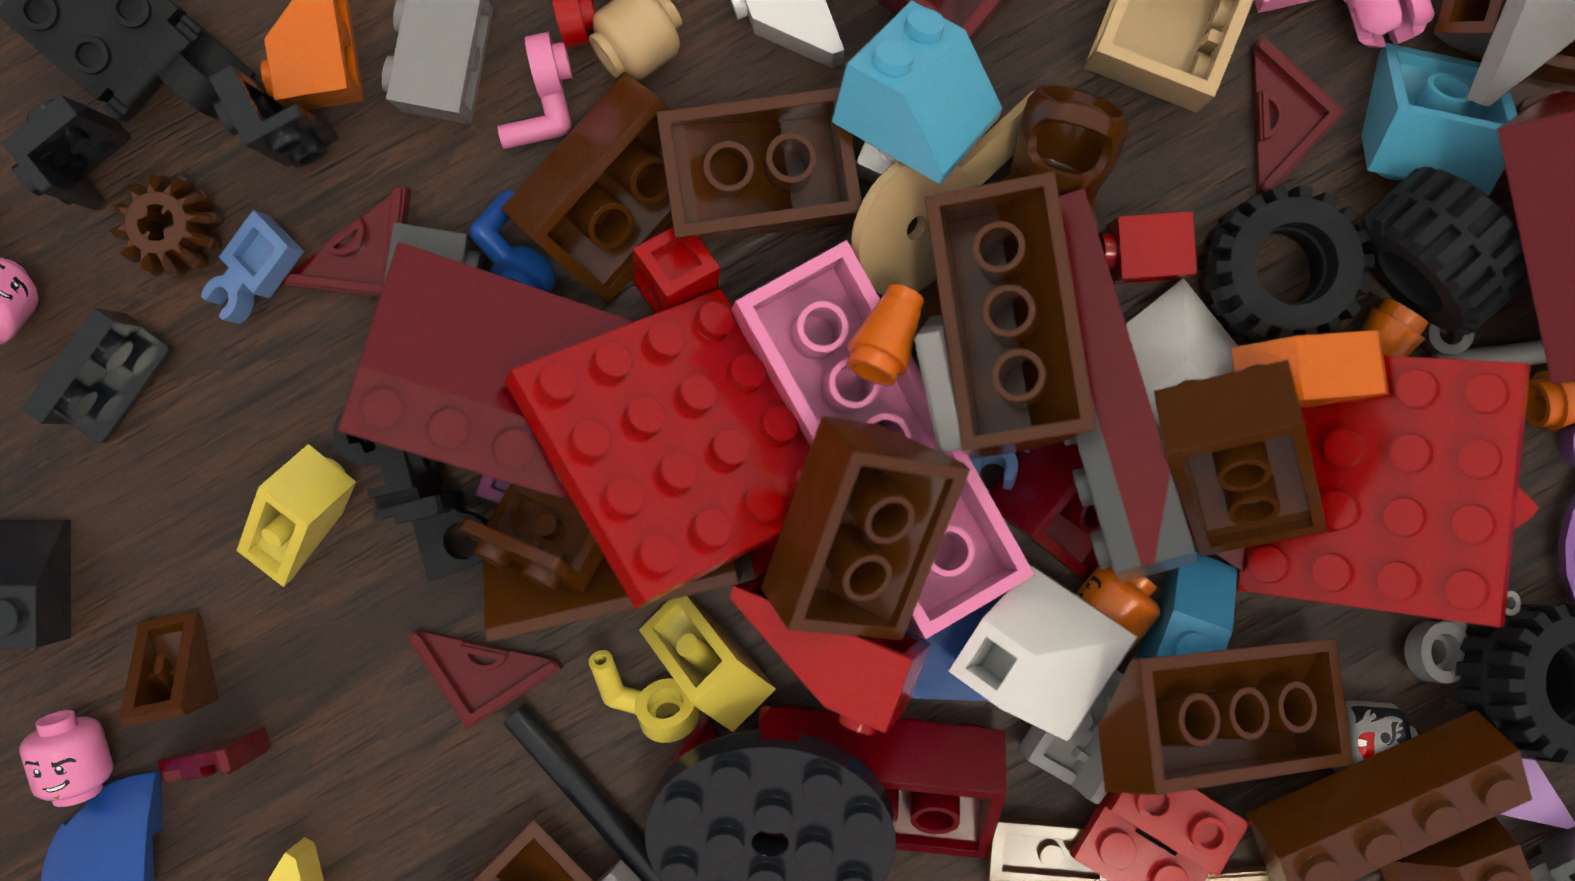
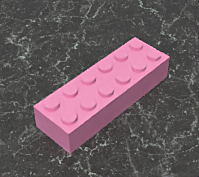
M847 240L735 301L731 312L757 358L764 364L768 377L788 410L795 416L799 429L810 447L821 417L824 415L878 424L941 452L937 449L922 373L912 355L907 373L898 375L895 384L892 386L870 382L855 374L847 366V361L851 354L847 349V345L880 300ZM962 450L943 453L963 462L970 471L907 627L911 635L923 639L931 637L1035 575L970 458Z

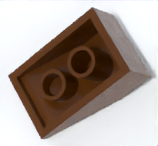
M841 87L656 112L675 239L795 232L854 223L862 201L852 134L832 123Z
M1289 360L1267 365H1252L1241 371L1202 380H1188L1176 386L1154 391L1165 455L1200 556L1328 531Z

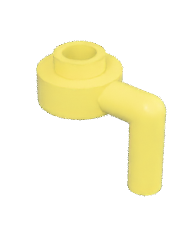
M599 650L590 656L588 663L605 705L635 714L643 733L649 739L660 743L675 742L689 735L696 727L699 720V709L692 705L673 678L657 680L646 686L642 691L623 686L613 656L609 651ZM675 714L669 718H665L668 715Z

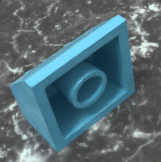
M911 0L847 63L832 123L936 183L941 184L999 118L1002 106L966 30L943 18L938 12L925 8Z
M1385 43L1386 47L1381 48L1361 135L1367 171L1376 172L1386 179L1399 181L1405 179L1416 168L1432 167L1461 178L1489 196L1505 169L1497 128L1517 116L1511 92H1507L1491 106L1480 105L1466 99L1481 64L1480 62Z

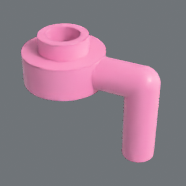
M549 31L525 36V46L537 93L541 98L545 115L498 125V134L503 149L563 137L571 130L572 123L562 81L573 78L571 64L564 42L553 43Z

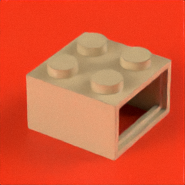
M1110 0L1084 69L1196 113L1215 97L1253 0Z

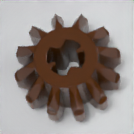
M153 174L150 175L148 188L137 183L127 185L133 202L130 205L125 203L112 205L119 215L125 216L124 224L110 230L115 238L128 240L120 255L127 261L135 263L141 261L140 269L142 272L152 276H159V274L165 271L167 276L178 279L185 277L187 264L196 269L208 267L202 250L204 247L213 250L222 247L220 241L209 236L210 229L217 228L224 223L220 215L207 212L215 200L211 194L203 190L195 191L194 182L182 176L175 177L171 182L167 176ZM172 217H173V219H174L173 226H169V225L172 224Z

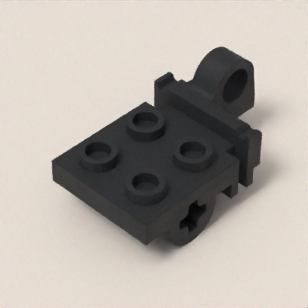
M5 0L0 6L1 20L96 100L108 102L102 108L119 121L129 122L163 82L195 109L217 119L219 116L215 111L213 101L219 99V96L209 77L230 65L251 78L256 75L211 36L202 25L185 16L187 12L171 0Z
M341 412L336 419L333 430L334 442L338 451L345 459L354 464L381 466L385 485L367 489L369 499L374 498L377 508L376 511H372L374 520L394 516L396 525L412 522L427 582L446 577L485 561L476 554L472 557H461L450 547L449 534L456 524L464 522L466 518H469L486 526L488 519L479 513L467 511L463 491L441 494L439 484H442L439 471L445 470L446 463L338 431Z

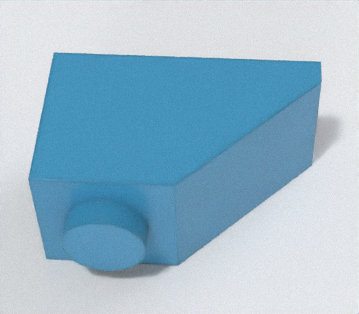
M1195 552L1198 563L1169 570L1157 601L1160 608V617L1144 635L1136 658L1226 650L1233 632L1238 569L1208 556H1200V553Z

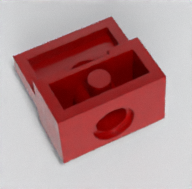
M1199 789L1161 795L1107 792L1084 827L1086 830L1079 841L1075 842L1069 854L1074 860L1108 881H1205L1210 872L1217 877L1220 875L1250 823L1229 807ZM1136 829H1141L1150 836L1154 837L1155 839L1170 847L1171 850L1169 851L1165 847H1161L1160 845L1156 844L1152 840L1137 832Z

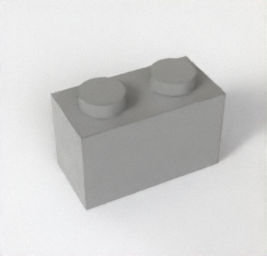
M396 0L393 13L394 30L398 32L394 56H387L382 70V88L384 92H387L386 100L401 112L472 125L494 7L489 0Z

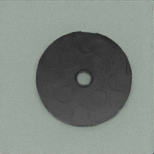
M761 730L729 734L705 742L685 753L665 771L656 784L649 802L645 827V846L651 866L660 881H885L895 857V816L889 795L878 777L858 758L844 749L827 741L800 734L799 742L781 739H761ZM760 831L769 834L782 833L785 835V841L783 842L780 838L767 839L762 836L756 840L755 835Z

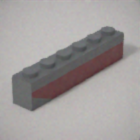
M1085 189L1061 195L1059 199L1097 430L1093 433L1065 440L1064 443L1065 446L1076 443L1078 445L1084 467L1072 470L1077 491L1083 507L1095 504L1101 524V529L1090 531L1101 570L1113 567L1119 582L1123 583L1198 563Z

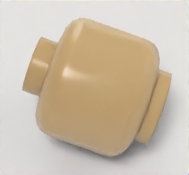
M612 0L594 14V33L588 39L598 59L612 76L618 78L625 72L636 81H640L678 54L680 40L676 29L682 26L683 22L671 0Z

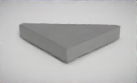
M1506 0L1466 99L1483 106H1491L1575 40V0Z
M939 314L930 316L914 339L937 449L941 453L962 450L943 316Z

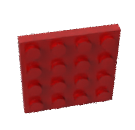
M722 289L511 369L504 380L636 610L778 538L811 448L799 429L795 416L788 410L768 377L764 364L757 358L731 312L732 306Z
M1383 355L1389 390L1388 395L1301 408L1328 531L1245 548L1248 562L1244 572L1240 571L1238 591L1503 627L1505 624L1531 365L1518 362Z

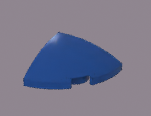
M160 770L129 775L104 786L102 791L95 797L87 800L86 804L69 821L62 823L48 848L43 864L41 881H154L153 835L163 830Z

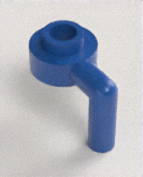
M504 189L472 223L469 230L470 237L493 262L494 265L490 273L551 293L556 284V276L548 260L539 252L529 247H511L499 233L510 219L501 208L515 193L512 190Z

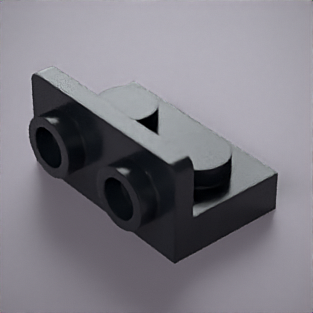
M94 308L21 410L40 424H71L95 443H106L172 354L173 349L171 345L127 313Z

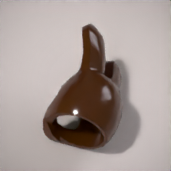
M1052 84L1039 86L1028 97L1017 129L1011 168L998 182L1055 171L1059 196L1085 189L1099 235L1096 196L1100 187L1114 168L1127 138L1126 113L1117 105L1082 90Z

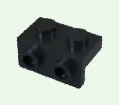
M232 65L209 77L219 96V99L213 101V106L227 130L233 135L239 133L245 146L286 167L291 165L293 167H303L316 162L327 153L325 147L338 140L333 127L297 104L283 109L282 105L274 100V97L268 95L262 84Z
M63 95L38 104L28 113L26 117L27 122L1 143L17 162L12 166L14 174L27 189L37 196L45 194L58 198L67 205L74 203L98 210L106 201L86 175L132 138L118 120Z

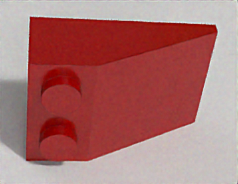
M765 576L733 586L729 597L820 703L825 708L840 714L838 721L842 725L866 735H874L876 730L886 733L906 712L931 643L905 633L903 640L788 630L761 589Z

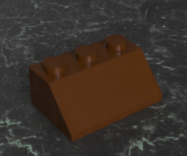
M625 72L501 208L529 237L607 305L633 277V248L673 227L656 112L671 109L659 96Z
M822 415L761 586L762 591L787 629L903 640L970 469L963 462L884 426Z

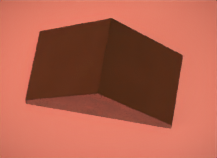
M197 610L139 622L119 718L124 727L187 715L219 700L203 620Z

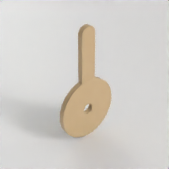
M1034 91L1030 92L991 128L941 184L936 183L900 161L891 165L875 181L858 210L852 231L851 248L876 292L885 295L891 284L903 285L919 292L937 279L925 196L981 186L1014 155L1020 118L1028 97ZM917 217L915 229L907 235L910 222Z

